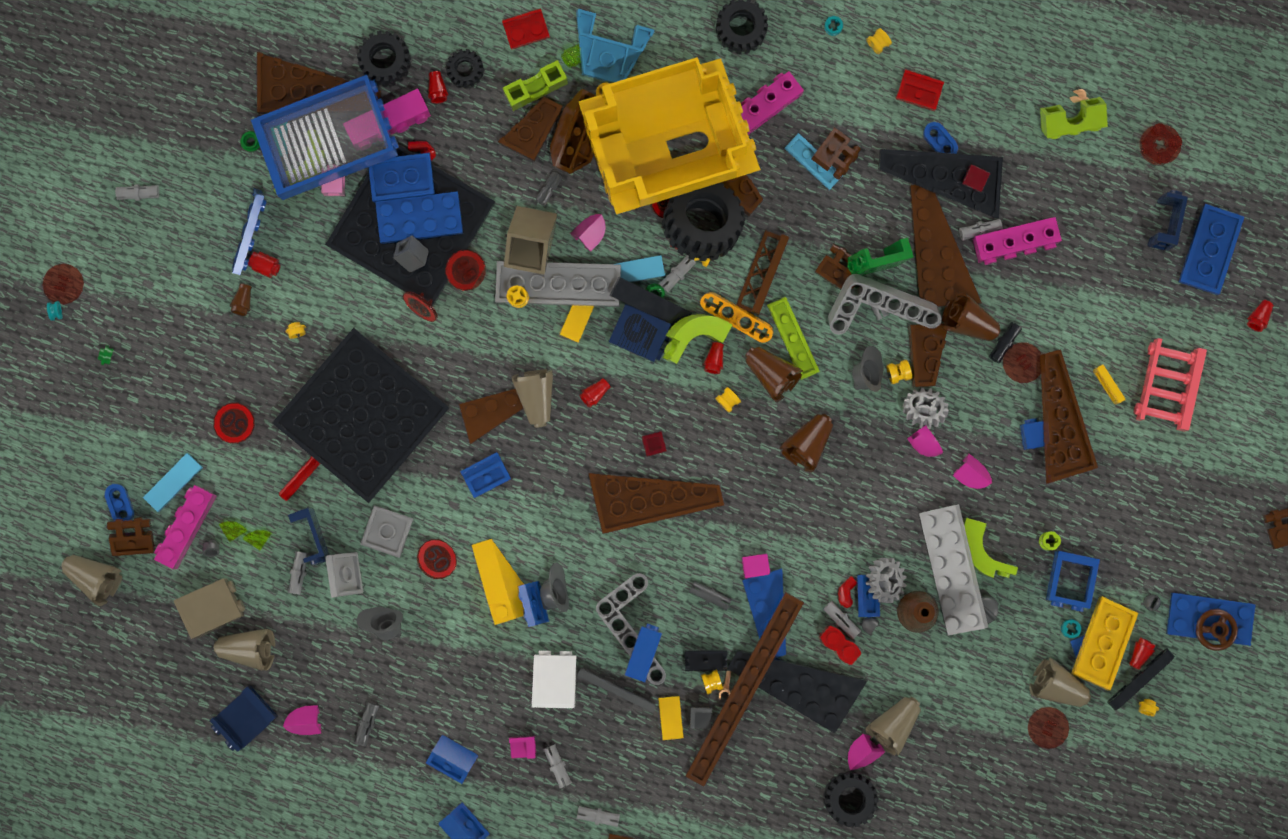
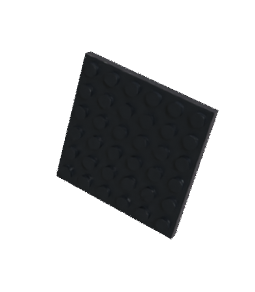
M400 145L396 149L398 153L396 157L415 155ZM432 165L435 194L458 192L463 234L417 239L428 249V256L425 266L409 272L393 258L398 242L380 243L376 203L372 201L370 176L368 173L325 245L433 308L449 281L447 276L449 260L454 254L468 250L496 202ZM463 256L457 258V259L455 260V262L453 263V265H452V275H453V273H454V271H455V269H454L453 267L455 266V264H456L458 261H461V260H462L461 258H463Z
M353 328L272 424L367 503H370L449 410V407Z

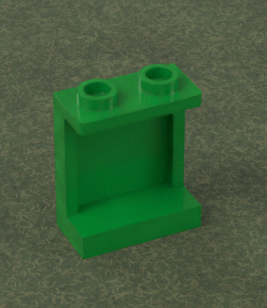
M908 238L900 239L884 248L885 256L872 259L868 248L860 250L847 258L849 271L852 274L862 276L897 267L914 258Z

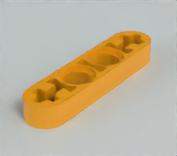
M707 292L701 298L700 304L705 311L729 322L734 328L753 339L766 343L772 338L774 331L770 324L714 292ZM710 297H713V302L717 305H719L720 302H722L723 304L719 308V311H715L717 308V306L711 305L710 307H708L706 305L707 301L705 300V298L709 299ZM724 307H731L734 314L732 317L727 318L723 315L722 310ZM741 318H750L752 321L749 328L741 326ZM755 323H759L757 328L760 330H763L764 328L768 329L767 334H769V336L765 335L764 338H762L760 336L761 332L758 330H755L754 333H752L751 330L754 328Z

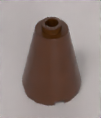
M963 292L957 293L956 296L958 297L954 301L948 302L941 321L944 322V326L942 325L943 329L986 341H992L999 336L1000 324L968 294Z
M752 347L745 355L747 358L746 364L775 402L784 398L782 394L788 390L791 391L802 377L801 372L803 370L761 347Z
M826 414L815 415L780 446V449H783L782 455L795 466L799 463L805 467L804 471L812 473L818 465L832 431V419Z
M913 591L906 594L900 600L897 615L904 628L911 632L921 633L935 625L939 609L937 602L931 595L923 591ZM922 609H924V614H923V616L921 615V610H922Z

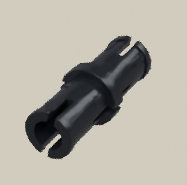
M1011 322L1005 333L998 338V343L989 355V358L994 362L1000 363L1006 352L1012 349L1013 342L1022 331V328L1016 323Z

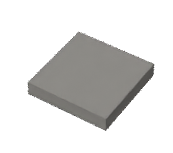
M374 505L360 545L400 558L414 519Z
M357 552L325 556L331 598L363 593Z

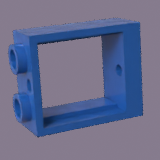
M1055 551L1046 600L1051 601L1050 605L1062 608L1063 604L1072 605L1071 610L1081 612L1084 611V608L1090 609L1100 559ZM1062 561L1090 567L1084 602L1055 596Z
M648 623L646 627L641 626L625 671V676L642 682L646 681L662 635L661 632H658L659 627Z

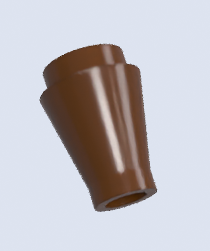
M247 284L239 285L230 304L232 313L247 316V312L250 311L251 286Z

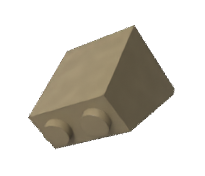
M520 206L516 207L507 232L504 267L545 274L556 228L557 213Z
M223 578L173 600L191 639L200 638L245 616L243 613L246 610L241 599L237 600L234 594L237 590L232 580L228 581L227 578Z

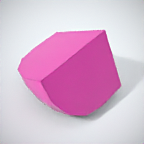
M595 214L586 218L570 233L576 240L579 239L584 244V248L590 252L604 237L606 226L602 214Z
M926 425L907 438L913 448L921 455L936 457L943 453L940 444Z
M970 454L963 460L964 464L959 469H956L953 477L969 488H985L992 483V478L987 469Z
M304 706L295 709L287 716L283 727L287 731L299 735L321 734V724L317 722L318 714H320L318 706Z
M862 734L850 746L848 752L850 770H856L874 762L885 753L883 747L880 744L875 745L869 740L871 736Z

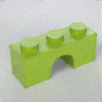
M558 60L539 69V73L527 80L519 79L503 87L504 95L513 111L568 84L567 77Z
M1101 97L1081 100L1080 111L1073 118H1066V111L1061 105L1040 108L1042 132L1047 138L1058 139L1062 135H1078L1088 130L1099 131L1101 128L1108 127L1107 105Z

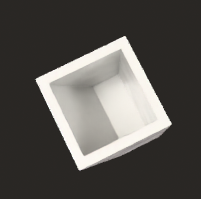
M539 651V655H534L532 707L575 708L577 655H572V651H560V655H551V651Z

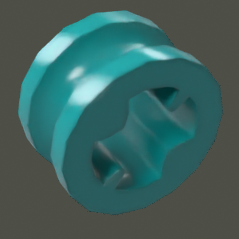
M837 16L829 17L824 25L826 33L831 36L840 34L843 28V22ZM831 21L839 24L836 31H832L833 28L829 29L828 26H830Z
M55 301L54 304L51 302L47 303V313L51 321L55 320V318H63L59 301Z
M1069 619L1062 623L1061 632L1067 638H1076L1081 633V626L1078 621ZM1073 623L1075 624L1074 629L1076 630V632L1074 634L1070 632L1069 635L1067 633L1068 628L1066 626L1068 624L1072 625Z

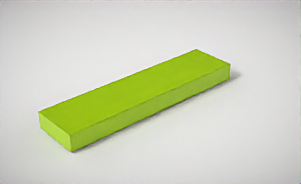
M784 297L768 304L769 312L793 365L803 370L800 380L819 373L820 370L787 298Z

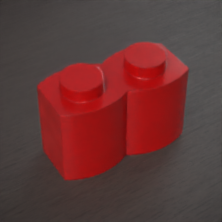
M828 625L818 636L821 643L825 647L834 650L836 656L844 663L852 665L862 654L856 644L846 640L843 633L833 626Z

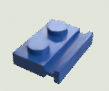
M498 452L460 471L474 498L511 480Z
M539 581L518 586L519 598L523 604L524 618L528 627L549 622L547 610L543 608L540 597L541 586Z

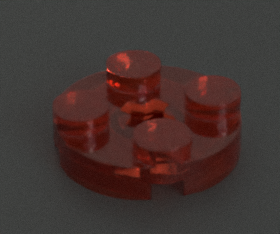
M1158 123L1149 127L1142 134L1139 144L1141 154L1147 162L1153 165L1171 163L1178 157L1181 151L1182 138L1171 126ZM1156 140H1163L1165 149L1161 148L1158 150L1156 148Z

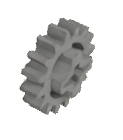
M921 388L920 392L914 389L913 393H908L907 398L904 400L903 413L907 414V420H913L912 425L918 423L920 428L926 425L928 429H931V425L938 427L939 423H944L948 415L949 404L944 403L945 397H939L940 392L932 393L931 388L928 392L924 388Z
M879 558V560L873 561L874 566H869L871 573L866 574L870 578V581L866 582V585L871 587L868 592L874 593L873 599H878L880 603H893L894 600H899V595L904 594L902 587L907 586L903 583L907 576L902 575L905 569L899 568L900 562H895L894 558Z

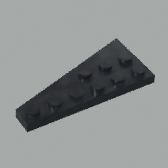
M892 149L879 150V171L999 219L1003 157ZM970 165L990 173L982 192L962 184Z
M737 650L727 669L740 676L752 653ZM776 658L773 659L758 688L831 732L836 733L868 679L856 678L843 673H834L825 669L791 663Z

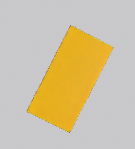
M1103 596L1099 597L1071 674L1107 691L1111 690L1138 613Z

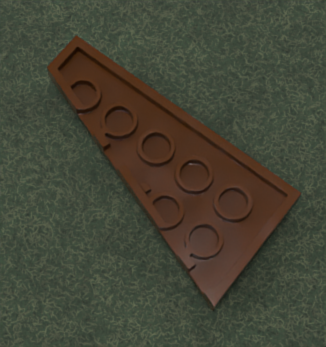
M257 52V113L267 114L349 81ZM381 90L376 92L378 99L381 98ZM363 92L312 113H318L319 111L325 113L324 109H327L329 113H363L371 111L372 107L367 93Z
M910 185L919 298L932 302L937 307H945L949 301H954L958 297L956 296L957 293L963 292L968 294L978 304H982L936 194L916 185Z
M1061 349L1040 355L1046 484L1098 468Z
M588 473L602 534L724 506L720 485Z

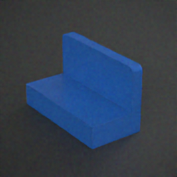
M442 735L432 750L426 764L463 784L478 755Z
M463 802L439 822V826L451 839H485L489 835V832Z

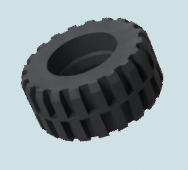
M720 182L669 199L664 210L662 227L665 229V237L667 239L670 238L669 244L672 248H678L677 252L681 255L686 254L692 260L699 258V261H706L707 258H710L713 261L717 260L719 256L723 257L728 254L729 250H732L745 224V217L743 216L745 212L743 206H739L741 203L739 197H734V191L730 188L726 189L724 187L725 184ZM700 208L711 212L718 219L721 229L713 232L697 229L688 220L686 211Z

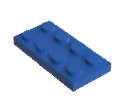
M458 192L375 202L381 244L400 242L410 236L416 239L463 234Z
M1208 204L1203 205L1179 283L1215 295L1220 294L1244 216Z
M1171 593L1166 634L1197 638L1196 624L1200 616L1208 610L1221 609L1230 613L1237 623L1238 634L1233 644L1251 646L1256 604ZM1220 615L1210 616L1205 620L1203 626H1212L1213 623L1218 622ZM1227 620L1225 623L1229 628V633L1225 637L1226 640H1228L1231 635V625ZM1219 626L1215 628L1217 634L1220 633ZM1203 633L1206 640L1219 641L1211 633Z

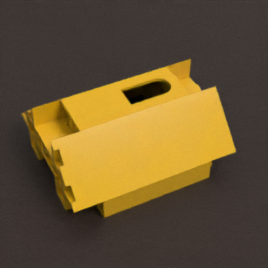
M698 57L666 66L602 86V95L579 101L587 136L591 144V151L595 155L604 182L605 192L608 194L609 201L614 207L616 215L761 170L754 153L756 151L753 138L749 139L747 132H750L747 120L742 119L743 109L740 101L736 102L734 96L736 95L735 86L729 82L721 58L700 64ZM695 132L704 133L708 137L709 142L706 148L673 159L666 142Z

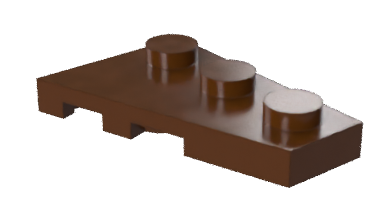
M546 97L542 98L498 143L535 162L563 106Z
M747 175L721 182L725 184L724 187L726 189L730 188L734 191V197H739L741 201L739 206H743L744 212L748 216L763 201L762 196Z
M944 323L939 324L935 328H928L923 325L908 326L913 388L933 387L936 384L941 364L940 359L946 343L947 331L942 328Z
M516 389L459 404L470 445L523 410Z

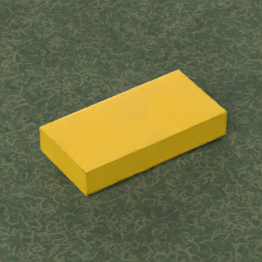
M572 306L559 335L579 343L594 306Z
M1103 364L1093 369L1095 376L1115 405L1126 400Z
M680 697L659 698L663 740L684 738Z

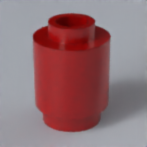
M254 251L248 262V266L253 271L268 278H271L273 275L276 276L281 267L278 264L279 259L261 251L259 253Z

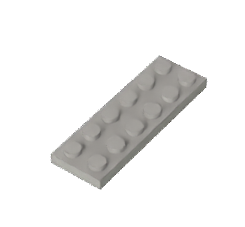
M497 261L495 302L510 304L506 297L507 291L512 286L518 285L522 286L529 294L527 304L620 307V300L609 295L617 278L621 277V265L547 263L546 271L543 275L504 267V261Z
M959 504L919 513L948 635L988 628Z

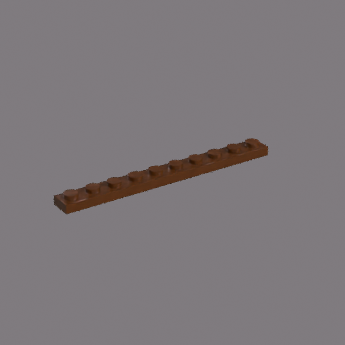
M785 591L685 777L705 786L801 610L804 601Z

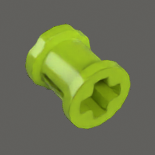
M1045 532L1040 536L1039 544L1044 550H1055L1061 544V538L1056 532ZM1049 535L1051 539H1054V543H1051V547L1049 543H1046V539H1049Z

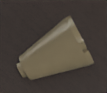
M542 369L524 372L523 377H519V374L513 375L512 382L529 423L534 424L535 428L547 426L546 422L550 421L552 369L549 371Z
M77 555L68 556L62 562V572L97 606L106 604L108 601L105 599L109 595L113 597L121 584L122 575L119 572L122 571L117 567Z
M268 629L221 636L214 643V652L219 658L260 671H267L272 666L275 656L270 655L271 646L275 647V637L272 630Z
M1049 658V661L1044 659L1037 666L1033 674L1037 678L1034 685L1030 683L1029 686L1032 696L1076 707L1088 704L1091 698L1090 690L1052 658Z
M904 697L865 728L866 733L871 736V739L875 736L886 752L894 756L897 754L898 756L921 712L920 703L913 697Z

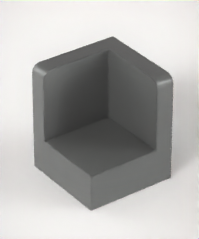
M410 236L397 243L393 258L409 272H413L425 266L428 249L416 238Z
M690 706V729H711L712 708Z

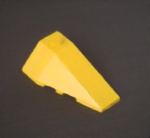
M492 539L473 544L474 556L494 625L524 616V608L519 598L518 586L524 585V583Z

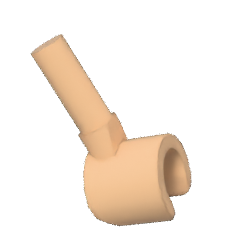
M1083 89L1073 91L1078 96L1070 97L1073 103L1089 99L1086 97V92Z
M726 671L723 690L719 691L720 700L723 692L728 694L731 692L729 690V683L732 671Z

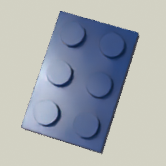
M430 153L393 157L368 167L373 202L435 194Z

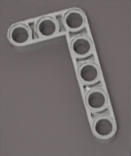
M852 274L846 279L828 315L830 330L838 335L848 330L861 302L928 328L939 326L942 320L936 304L859 274ZM854 285H861L857 289H852ZM879 292L878 295L871 296V293ZM892 299H898L895 303H889ZM846 302L851 303L849 306H842ZM911 306H916L914 310H908ZM931 313L935 314L933 317H927ZM836 320H842L839 324L834 323Z
M640 573L630 577L601 599L596 606L598 615L630 657L634 647H627L625 639L628 636H634L637 639L638 634L619 610L647 588L648 579ZM642 577L645 581L644 587L641 589L635 588L633 586L634 578ZM623 589L628 592V599L621 602L616 598L618 590ZM603 602L611 605L612 610L609 614H602L599 607ZM621 619L624 622V628L621 631L613 629L612 623L614 620ZM654 657L647 679L651 684L660 685L665 681L666 673ZM655 669L662 672V678L659 681H654L650 677L651 672Z

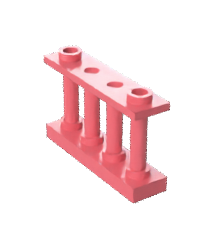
M1157 338L1148 347L1150 359L1140 403L1137 402L1134 409V414L1137 415L1136 420H1144L1145 415L1173 421L1177 425L1176 430L1189 431L1207 350L1197 348L1190 354L1161 347L1162 339ZM1159 355L1187 361L1190 364L1189 372L1184 374L1156 367ZM1154 375L1182 381L1183 384H1186L1185 392L1180 394L1152 387ZM1153 395L1177 401L1181 404V410L1175 414L1147 407L1149 396Z

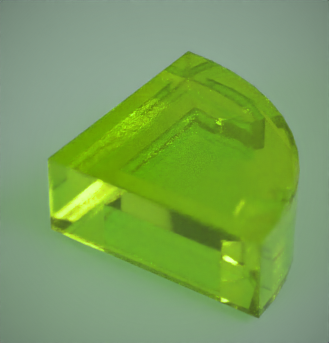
M233 521L218 524L229 542H232L248 531L245 526Z
M255 530L245 535L243 540L261 551L272 533L266 530Z

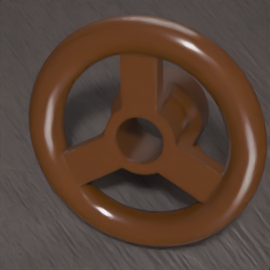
M1221 609L1206 611L1200 616L1196 624L1198 640L1204 647L1213 651H1221L1230 647L1238 634L1237 623L1233 616ZM1220 615L1218 622L1213 623L1212 626H1203L1205 620L1210 616ZM1227 620L1231 625V635L1228 640L1225 638L1229 633V628L1225 623ZM1217 626L1220 627V633L1218 634L1215 632ZM1203 633H1211L1213 637L1218 638L1220 644L1209 643L1204 638Z

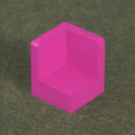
M767 554L742 557L744 578L770 574Z
M535 736L509 738L511 758H536Z

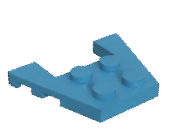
M578 9L576 17L582 75L610 83L627 79L638 57L643 52L650 37H652L654 30L636 25L631 45L592 35L596 13Z

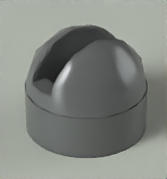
M210 539V542L208 540L204 542L202 547L204 556L214 557L220 553L219 544L216 540Z
M1150 594L1144 598L1143 604L1147 610L1156 611L1161 605V600L1157 595ZM1154 598H1156L1155 604L1153 608H1151L1150 606Z
M866 617L862 621V629L871 635L879 621L873 617Z

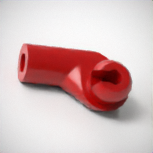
M408 141V151H419L421 154L430 153L431 161L436 157L434 148L427 141Z
M851 576L838 588V602L844 608L852 606L853 600L851 599L850 591L858 584Z

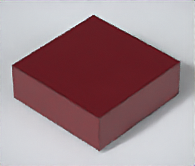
M970 165L962 184L982 192L990 173Z
M662 431L642 436L647 457L667 452Z

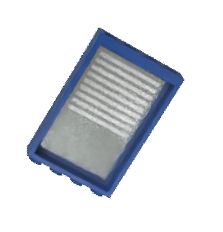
M364 75L251 119L278 197L285 200L398 156L396 149L399 148L395 136L391 137L389 130L392 129L389 118H385L382 112L385 110L382 99L377 98L376 92L379 90L375 80L371 81L367 75Z

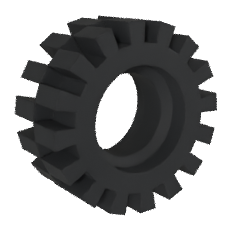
M459 49L458 53L453 52V56H449L448 62H446V71L449 79L459 88L474 87V84L480 82L484 72L480 56H477L474 51L470 52L469 49H466V51ZM462 62H469L473 66V71L468 76H461L457 72L458 65Z

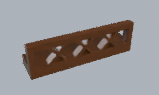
M765 230L737 301V306L759 316L789 236L783 234L779 236ZM767 236L779 240L777 247L771 251H768L765 246ZM764 248L766 253L761 254L762 249ZM774 252V255L771 259L769 254ZM767 255L770 265L768 268L760 270L757 263L758 259ZM756 267L758 272L753 274L754 269ZM765 271H767V273H766V275H765V278H764L763 275H762V273L765 272ZM760 274L763 283L760 287L753 289L750 283L751 277ZM749 285L751 291L746 292L747 287ZM760 290L758 296L756 297L755 291ZM751 293L755 299L753 308L741 304L743 297Z

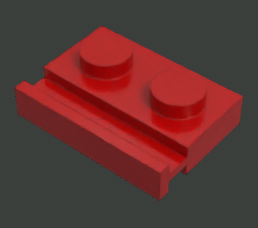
M541 8L502 20L511 50L550 38Z
M905 69L896 100L935 112L944 81Z

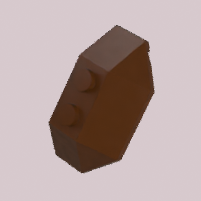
M581 89L563 109L550 144L552 165L568 174H572L590 164L594 155L591 151V144L587 136L579 101L595 97L596 95L584 89Z

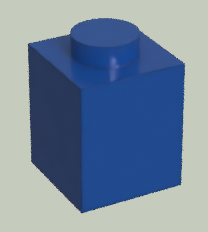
M1037 418L1025 420V424L1020 425L1024 450L1044 447L1043 421L1038 422Z

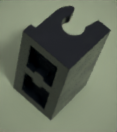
M685 650V671H727V650Z

